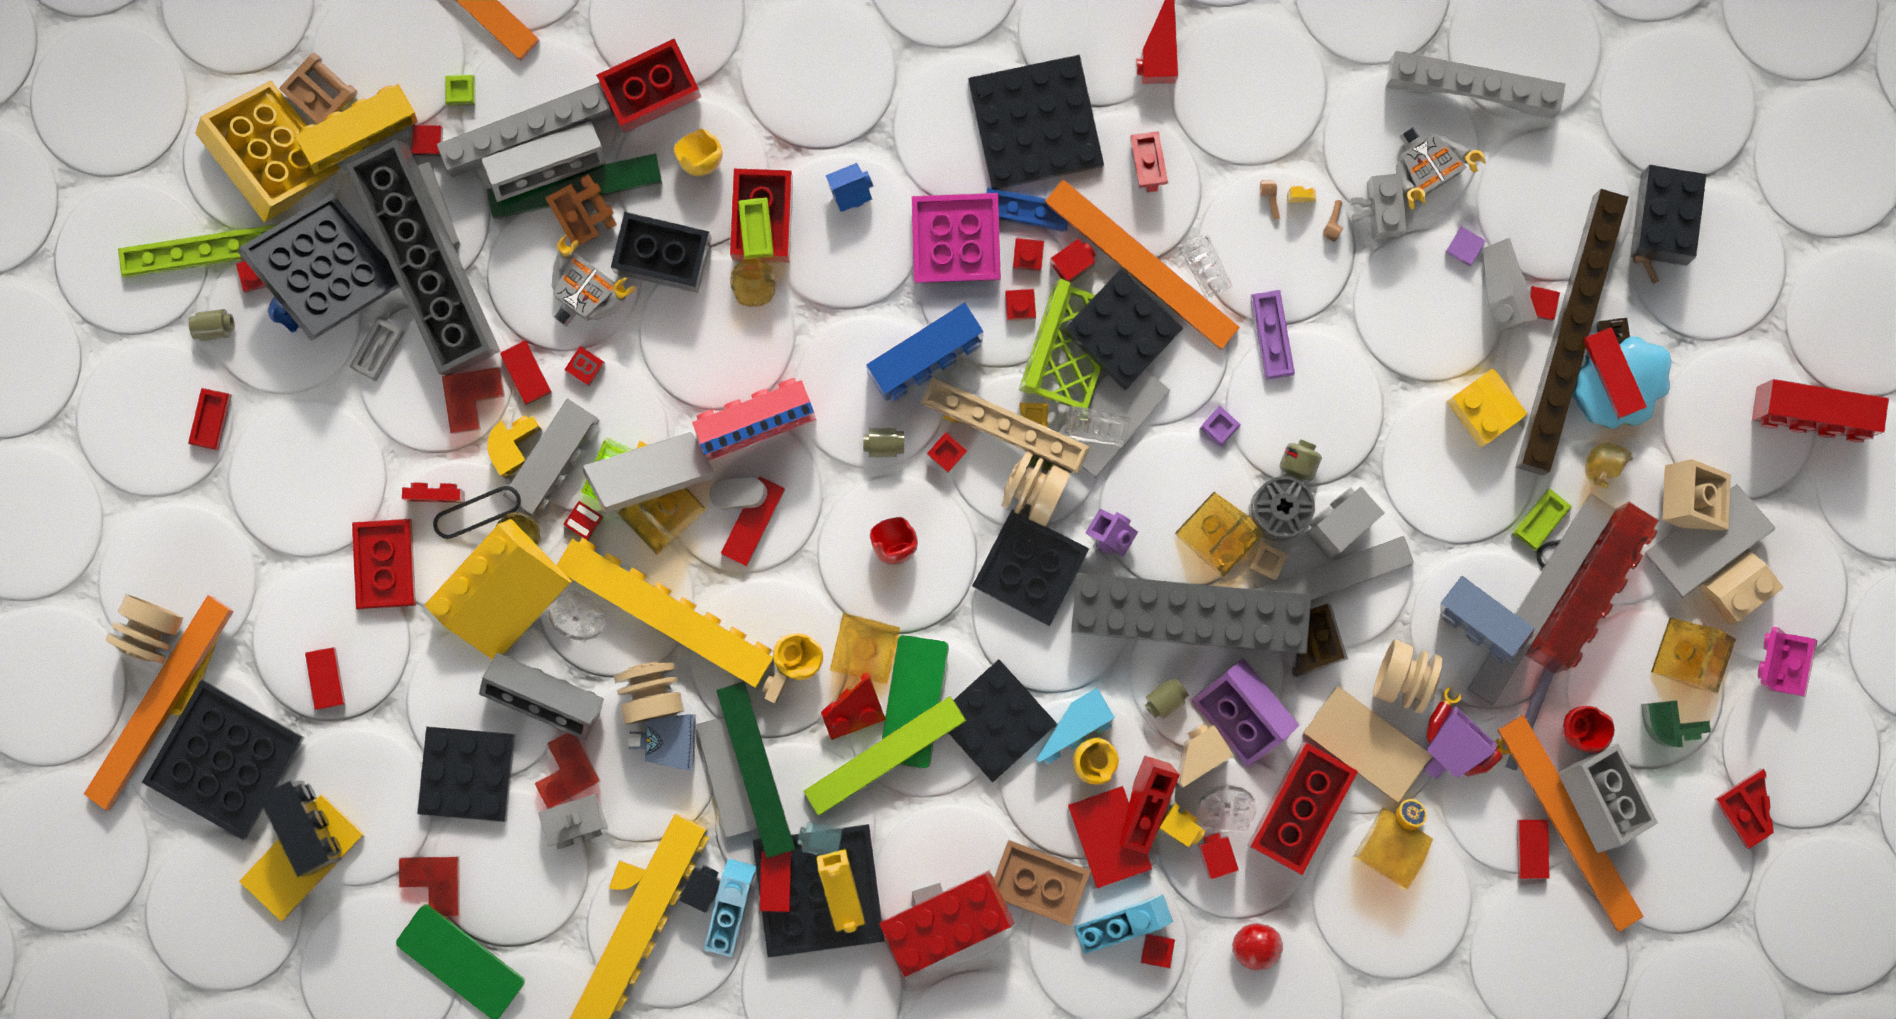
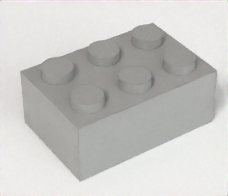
M1362 486L1355 491L1350 487L1330 503L1333 509L1328 507L1312 519V522L1309 524L1311 529L1306 534L1328 558H1331L1342 552L1384 515L1385 512Z
M1619 743L1609 746L1601 752L1591 753L1558 773L1597 853L1622 846L1658 824Z

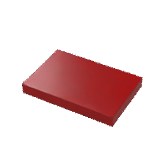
M412 519L352 522L356 609L416 606Z
M1123 786L1068 805L1097 889L1152 869L1147 854L1127 849L1120 845L1129 806Z

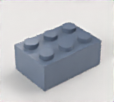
M1464 576L1459 578L1440 603L1442 619L1448 625L1455 629L1457 626H1460L1467 633L1465 636L1477 646L1483 643L1490 649L1489 654L1502 664L1505 661L1512 664L1533 637L1534 628Z

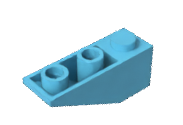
M1098 688L1070 703L1037 756L1036 760L1038 763L1044 760L1046 764H1049L1062 756L1059 751L1069 745L1073 750L1086 741L1084 736L1090 732L1095 731L1098 735L1112 727L1109 721L1115 717Z
M728 858L721 876L704 950L729 957L733 956L756 871L755 865Z
M1162 894L1074 927L1083 952L1087 954L1160 930L1171 924L1173 919Z

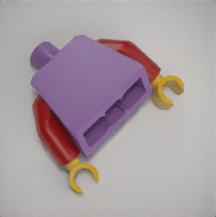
M1448 687L1441 695L1442 702L1438 703L1429 718L1426 739L1429 742L1427 751L1434 758L1424 768L1435 779H1438L1446 770L1456 778L1462 775L1470 777L1487 773L1503 758V754L1511 753L1508 748L1507 750L1503 748L1501 737L1493 741L1458 707L1451 708V706L1460 701L1461 693L1457 695L1455 700H1450L1447 693L1451 687Z

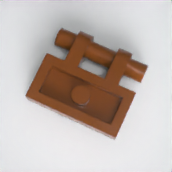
M589 174L579 179L584 190L577 193L571 183L546 197L569 241L572 244L577 240L578 246L600 235L595 226L598 222L603 221L607 230L617 225L612 216L614 212L611 206L606 205L599 193L601 188L598 183L593 182ZM590 198L597 211L591 216L582 201Z

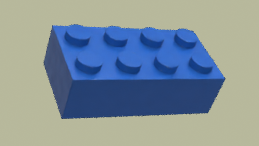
M964 302L866 364L867 373L884 400L888 401L892 398L895 402L908 393L907 389L911 385L916 383L920 386L932 378V372L938 368L944 371L957 362V356L965 352L966 355H969L981 347L980 343L983 341L984 331Z

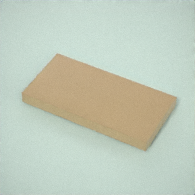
M1339 686L1335 687L1303 731V734L1341 762L1358 770L1360 776L1397 803H1399L1432 757L1425 749Z

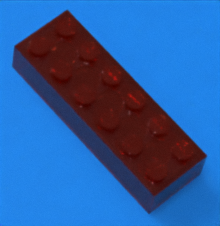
M1631 502L1616 508L1525 654L1527 657L1554 674L1564 670L1567 671L1570 667L1575 668L1583 657V653L1580 651L1585 642L1590 643L1598 632V628L1595 626L1600 617L1604 619L1613 607L1610 601L1614 594H1619L1626 586L1628 579L1625 576L1629 569L1634 570L1643 557L1640 553L1641 549L1645 544L1649 545L1656 536L1658 530L1654 528L1659 521L1658 519Z

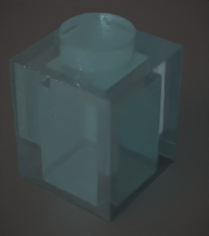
M807 822L806 827L800 828L798 844L803 845L802 852L817 855L839 851L843 828Z

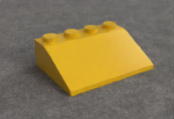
M272 80L201 116L195 132L264 223L291 208L340 170L336 163L314 174L295 138V135L299 134L300 130L307 125Z
M510 519L498 524L424 606L443 626L493 660L496 653L504 655L572 581Z

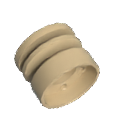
M1026 451L1023 458L1015 464L1005 485L1001 506L1008 509L1012 499L1016 498L1019 502L1014 511L1015 513L1019 514L1023 507L1028 504L1031 506L1029 520L1046 527L1072 472L1054 464L1048 473L1044 474L1041 472L1044 459L1040 457L1035 468L1029 467L1028 465L1033 453Z
M125 594L118 612L129 619L126 625L113 622L111 627L123 634L120 637L108 633L105 641L115 646L120 652L136 659L164 664L166 656L155 651V648L159 647L170 650L171 645L160 637L162 633L177 635L184 618L158 605Z
M1394 639L1389 645L1378 671L1373 689V697L1393 703L1399 693H1403L1402 707L1409 708L1414 700L1413 711L1422 714L1438 687L1441 676L1442 656L1433 654L1427 663L1428 651L1422 650L1416 660H1412L1413 646Z
M673 662L645 663L630 667L624 672L614 675L615 683L629 682V686L618 689L617 694L632 696V701L620 706L624 725L684 712L681 693L666 691L667 686L678 681L677 677H663L664 673L675 670Z

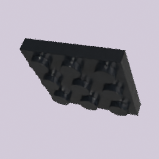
M1120 269L1062 331L1126 390L1179 334L1183 327Z
M1012 509L972 587L1050 627L1089 548L1047 526L1044 527L1029 520V517L1021 513H1015V510Z
M998 659L954 699L966 722L948 734L993 783L1053 729L1057 723L1001 660Z
M426 726L417 814L506 822L515 734Z

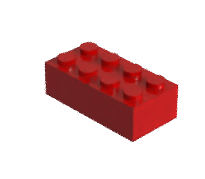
M1772 379L1756 387L1752 421L1761 422L1760 426L1765 428H1778L1779 425L1788 426L1789 431L1795 433H1807V430L1818 431V436L1835 438L1836 435L1847 436V441L1864 443L1865 439H1874V436L1885 432L1889 398Z
M1307 742L1302 743L1247 846L1295 873L1303 875L1358 770Z
M987 870L890 916L879 924L904 977H907L1011 928L1015 922L990 870Z

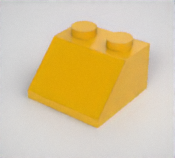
M1494 368L1446 401L1480 448L1527 415V412Z

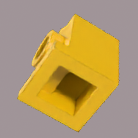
M1173 803L1162 819L1159 829L1186 847H1190L1192 843L1197 845L1205 834V830L1196 824L1199 819L1186 810L1182 814L1179 813L1178 810L1181 806Z

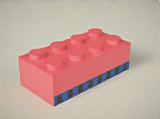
M795 378L778 384L779 389L768 392V389H763L753 393L751 400L741 403L740 399L734 400L724 405L725 410L717 413L709 410L697 415L698 420L692 422L708 461L817 420L802 380L796 382Z

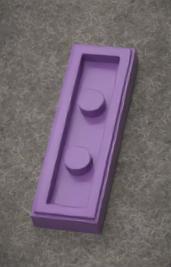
M1280 290L1252 294L1251 300L1265 380L1294 376L1295 370Z

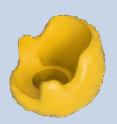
M699 129L679 140L674 146V154L681 167L688 174L704 176L713 172L719 166L723 157V149L715 135H711L705 129Z
M800 633L782 636L776 642L773 650V660L777 670L781 674L799 681L816 675L824 659L821 646L808 635Z
M1092 738L1081 743L1074 751V771L1082 781L1088 784L1099 785L1109 782L1118 768V753L1107 740Z

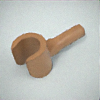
M1262 180L1260 182V196H1269L1273 220L1280 219L1276 201L1277 184L1273 180Z
M1335 200L1332 215L1323 230V235L1333 242L1336 241L1343 230V227L1336 224L1342 206L1341 200Z
M1635 256L1633 262H1643L1652 284L1659 282L1651 260Z

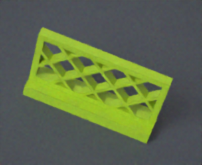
M1060 278L1053 284L1018 390L1027 394H1037L1085 413L1088 409L1101 367L1087 354L1074 359L1067 346L1072 340L1070 338L1064 340L1060 332V326L1069 320L1072 321L1079 313L1073 314L1068 304L1071 295L1081 298L1085 306L1095 295L1070 285L1071 282ZM1065 311H1066L1068 317H1066V318L1063 319L1064 314H1065ZM1058 338L1060 343L1055 345L1056 339ZM1062 346L1068 362L1056 367L1051 354L1053 350ZM1089 357L1093 365L1092 373L1082 377L1076 362ZM1049 364L1051 370L1046 372L1047 366ZM1071 365L1078 380L1065 385L1058 370ZM1053 373L1060 387L1052 392L1040 388L1043 378ZM1090 378L1089 383H1088V386H1087L1086 383H1085V380H1087V379ZM1080 383L1085 393L1082 403L1072 400L1067 389Z

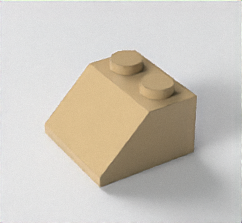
M1694 459L1665 465L1662 521L1680 528L1729 530L1731 474Z
M1750 550L1743 553L1700 586L1728 624L1739 622L1784 588L1767 564Z
M1201 724L1187 733L1190 738L1184 742L1178 768V773L1180 774L1177 781L1178 787H1185L1234 756L1215 725L1207 727L1206 724Z

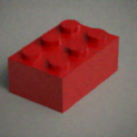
M675 38L596 75L624 134L702 98Z
M734 168L730 256L732 260L790 262L793 198L792 170ZM768 198L774 257L745 260L738 201Z

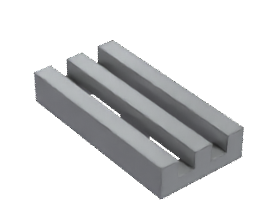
M377 316L349 367L377 381L404 331ZM381 326L385 327L364 367L359 366ZM391 331H393L394 334H393V336L391 337V339H390L388 345L386 346L384 352L382 353V355H381L379 361L377 362L375 368L373 369L372 372H370L369 370L371 369L373 363L375 362V360H376L378 354L380 353L382 347L384 346V344H385L387 338L389 337Z

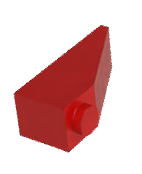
M1175 0L1164 1L1142 49L1141 56L1136 58V76H1141L1142 84L1176 83L1178 60Z
M1144 755L1133 783L1120 843L1121 847L1149 854L1180 776L1171 763Z

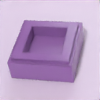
M1461 226L1447 248L1446 253L1471 266L1486 240Z
M1219 406L1200 426V429L1221 447L1241 424Z

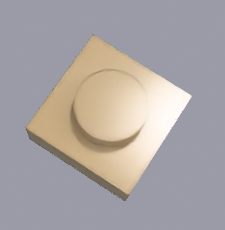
M1261 542L1249 569L1276 581L1288 554Z
M776 672L774 677L769 675L762 689L766 693L764 699L777 704L788 677Z

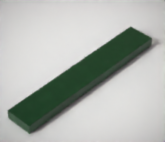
M654 153L604 164L498 202L492 188L487 189L492 217L497 219L548 208L550 205L546 197L572 183L577 193L584 190L579 179L587 174L590 175L594 183H598L601 188L599 192L601 196L662 183L657 155Z
M743 681L718 689L716 692L766 857L769 859L796 850L746 684Z

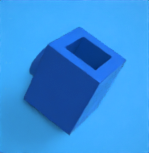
M858 163L825 175L840 212L860 207L865 202L873 200L869 188L874 187L868 171L862 173Z

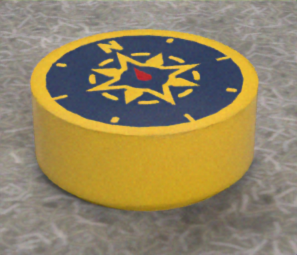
M1405 800L1396 809L1398 823L1407 830H1416L1426 821V810L1416 800Z

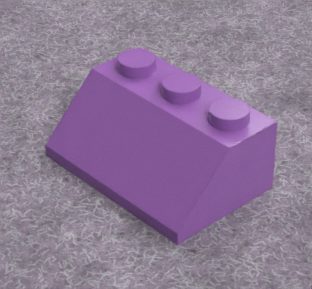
M1244 658L1231 666L1191 700L1212 726L1215 725L1222 738L1246 767H1249L1283 742L1299 726L1297 721Z

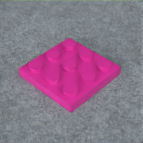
M998 193L911 196L915 284L1001 280Z

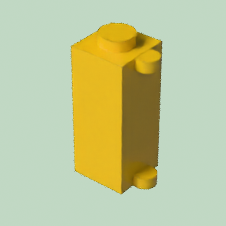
M846 850L818 856V869L836 932L845 930V932L851 933L856 930V927L865 923Z

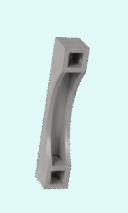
M1395 51L1390 59L1385 87L1411 92H1435L1474 97L1502 104L1525 114L1554 119L1561 112L1566 83Z
M598 82L438 143L437 146L446 170L453 178L483 165L481 159L494 153H500L517 147L520 144L543 138L548 134L569 129L577 124L589 121L595 124L611 118L613 115L604 91Z

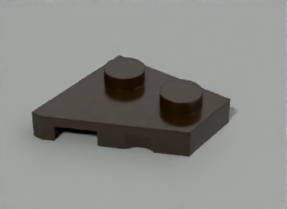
M1329 603L1310 609L1307 652L1305 655L1297 654L1295 667L1292 668L1294 677H1299L1348 659L1332 606Z

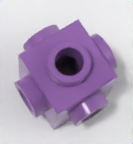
M1099 509L1085 534L1098 542L1096 548L1103 553L1111 556L1112 552L1124 557L1138 531L1129 525L1131 520L1121 513L1116 512L1113 515Z

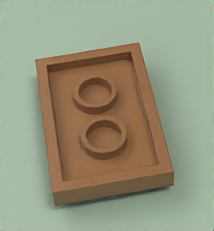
M1008 840L994 880L1005 902L1071 926L1091 871Z

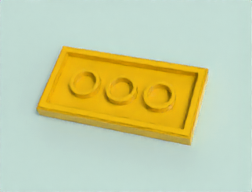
M321 794L314 803L318 811L323 810L329 821L327 830L331 837L335 836L342 848V852L339 854L343 858L365 834ZM278 839L239 882L280 921H284L338 862L311 876L297 877Z

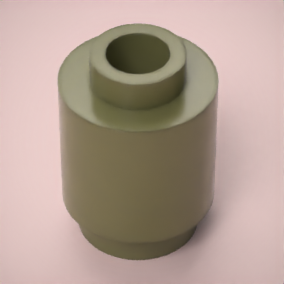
M226 309L198 312L195 316L189 317L191 337L200 341L229 338L231 331L235 329L234 318L232 314H228Z
M869 428V434H863V451L869 452V457H897V454H904V431H897V428Z
M1173 678L1171 681L1166 680L1145 697L1148 703L1144 706L1154 719L1159 716L1164 720L1185 703L1184 699L1189 694L1176 678Z

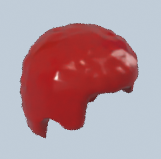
M903 517L885 519L877 523L870 530L869 536L872 548L878 559L882 562L893 565L904 563L917 550V534Z
M1579 706L1573 708L1565 715L1563 734L1566 742L1571 747L1586 753H1598L1609 747L1614 737L1615 725L1612 718L1597 707Z
M1261 923L1244 926L1237 932L1232 942V952L1237 961L1254 971L1273 967L1279 962L1283 951V942L1279 932L1273 927Z

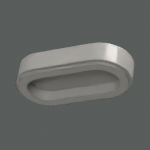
M754 477L721 479L712 485L709 497L715 506L724 510L755 508L765 501L767 488L763 482Z

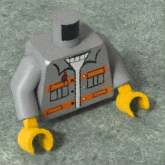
M1413 127L1400 136L1408 150L1398 158L1396 174L1401 173L1403 195L1408 199L1409 208L1415 209L1414 201L1420 200L1425 205V196L1461 174L1466 169L1465 164H1468L1471 172L1475 173L1478 171L1475 162L1481 161L1483 164H1486V160L1481 151H1472L1445 136L1439 137L1434 133L1422 140Z
M565 235L557 242L558 253L553 265L551 284L554 290L553 295L563 304L553 317L567 327L576 314L587 322L591 319L599 320L615 314L625 301L626 296L635 292V286L629 287L626 290L624 282L627 278L614 282L576 253L572 256L571 253L577 249L579 243L575 240L571 244V248L568 247L565 243L567 235Z

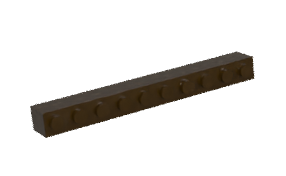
M1600 189L1593 195L1515 466L1516 468L1542 476L1551 471L1586 349L1583 339L1590 335L1628 196L1605 189Z

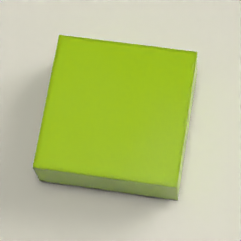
M446 75L445 104L447 106L476 105L475 76Z

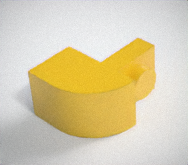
M527 415L522 416L512 423L513 428L508 429L506 424L501 421L492 429L488 437L487 450L492 463L503 478L521 469L527 460L518 443L542 429L535 417L531 416L528 418Z

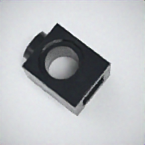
M703 865L702 869L694 868L679 901L707 913L719 889L721 880L717 877L719 872Z

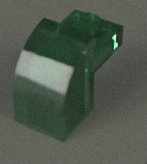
M1677 700L1641 704L1646 732L1651 739L1662 746L1671 748L1683 747L1682 735H1684V741L1702 739V733L1711 732L1709 721L1680 723Z

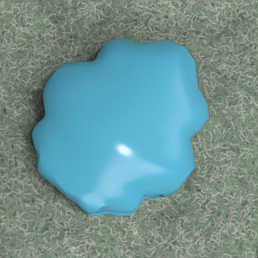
M1631 336L1619 344L1647 405V408L1621 419L1617 418L1587 352L1585 364L1580 367L1572 396L1588 422L1614 429L1623 423L1639 426L1653 417L1656 401L1665 397L1670 389L1669 374L1672 360L1670 352L1663 346L1647 343L1637 336Z

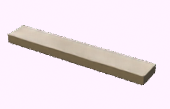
M935 377L932 378L920 402L932 410L1024 451L1033 453V455L1075 474L1079 473L1090 450V446Z

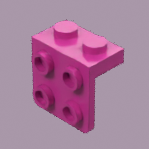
M1772 627L1771 633L1767 632L1764 638L1763 648L1767 650L1765 662L1761 661L1758 668V678L1761 679V684L1771 691L1806 697L1818 640L1786 634L1779 627Z

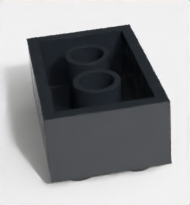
M1649 165L1640 176L1631 257L1640 256L1649 260L1687 266L1696 258L1707 174L1656 165Z
M624 212L611 269L614 274L698 293L712 237L710 232Z
M290 780L259 796L261 804L297 877L311 876L342 860L339 854L342 852L341 845L335 836H330L327 830L329 821L323 810L318 811L313 801L317 799L316 794L309 783L305 784L304 781Z

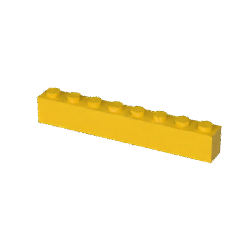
M584 538L580 542L574 539L571 540L557 563V566L567 577L753 687L758 688L774 661V657L769 655L772 649L758 641L753 646L744 640L747 636L745 633L733 626L729 631L720 626L721 619L709 612H706L705 616L694 611L697 605L684 597H681L680 601L670 597L669 595L672 590L658 582L655 586L648 584L644 581L647 577L645 574L633 567L629 572L620 567L621 560L609 553H606L605 557L594 552L597 546Z
M679 814L673 815L570 1019H612L615 1011H622L628 999V996L624 995L628 985H635L642 972L638 968L642 958L648 959L656 944L651 941L655 932H662L669 919L665 915L669 905L675 906L683 891L678 888L683 878L687 880L690 878L696 866L692 862L696 852L702 853L708 843L709 837L705 836L708 829Z

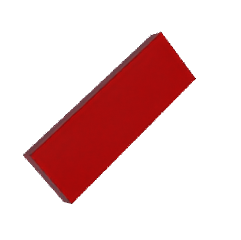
M1612 327L1585 337L1583 342L1617 418L1621 419L1647 408Z
M761 476L758 477V480L763 482L767 488L765 501L758 507L742 509L720 553L746 567L786 490L784 487Z

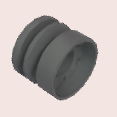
M1289 476L1276 477L1265 482L1252 496L1249 504V519L1254 529L1264 538L1273 541H1287L1299 535L1312 522L1315 513L1314 497L1310 489L1300 480ZM1281 501H1283L1284 505L1289 504L1290 509L1286 511V515H1284L1283 511L1277 510V506L1281 504Z

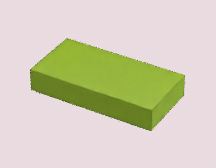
M768 198L738 201L745 260L774 257Z
M1549 488L1512 534L1535 552L1572 506Z

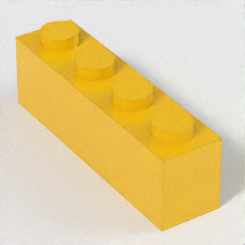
M397 84L393 87L389 85L381 88L377 95L369 99L357 100L351 105V108L343 112L331 113L325 118V121L317 125L311 124L302 128L299 134L295 135V138L314 174H317L416 124L418 121L415 111L400 85Z

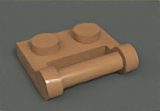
M312 53L278 88L317 124L325 121V118L331 113L340 111L355 98L358 92L352 85L347 86L322 63V58L316 53ZM311 71H315L339 93L334 100L307 76Z

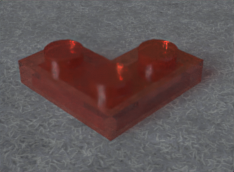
M495 367L442 376L450 433L458 434L481 430L477 401L505 397L501 368Z
M566 733L547 743L560 770L534 784L547 809L598 784L601 780L579 738Z
M460 856L399 858V887H428V905L443 916H459Z

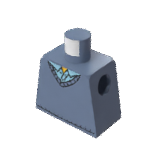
M686 714L647 720L646 732H629V749H645V761L685 770H694L696 715Z

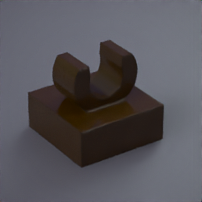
M1627 317L1603 320L1596 323L1598 332L1612 327L1619 344L1630 337Z

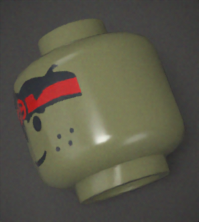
M1301 439L1298 444L1289 443L1279 464L1280 469L1284 471L1283 476L1298 479L1302 483H1305L1306 480H1313L1322 460L1321 454L1314 451L1316 445Z

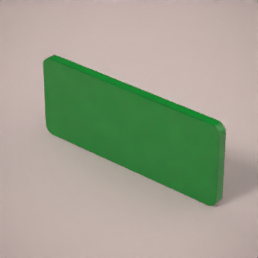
M901 635L898 638L882 739L941 702L949 652V644L947 642ZM934 743L900 765L928 768L931 764Z
M424 904L418 909L396 940V946L491 1019H499L525 984V979L428 904Z

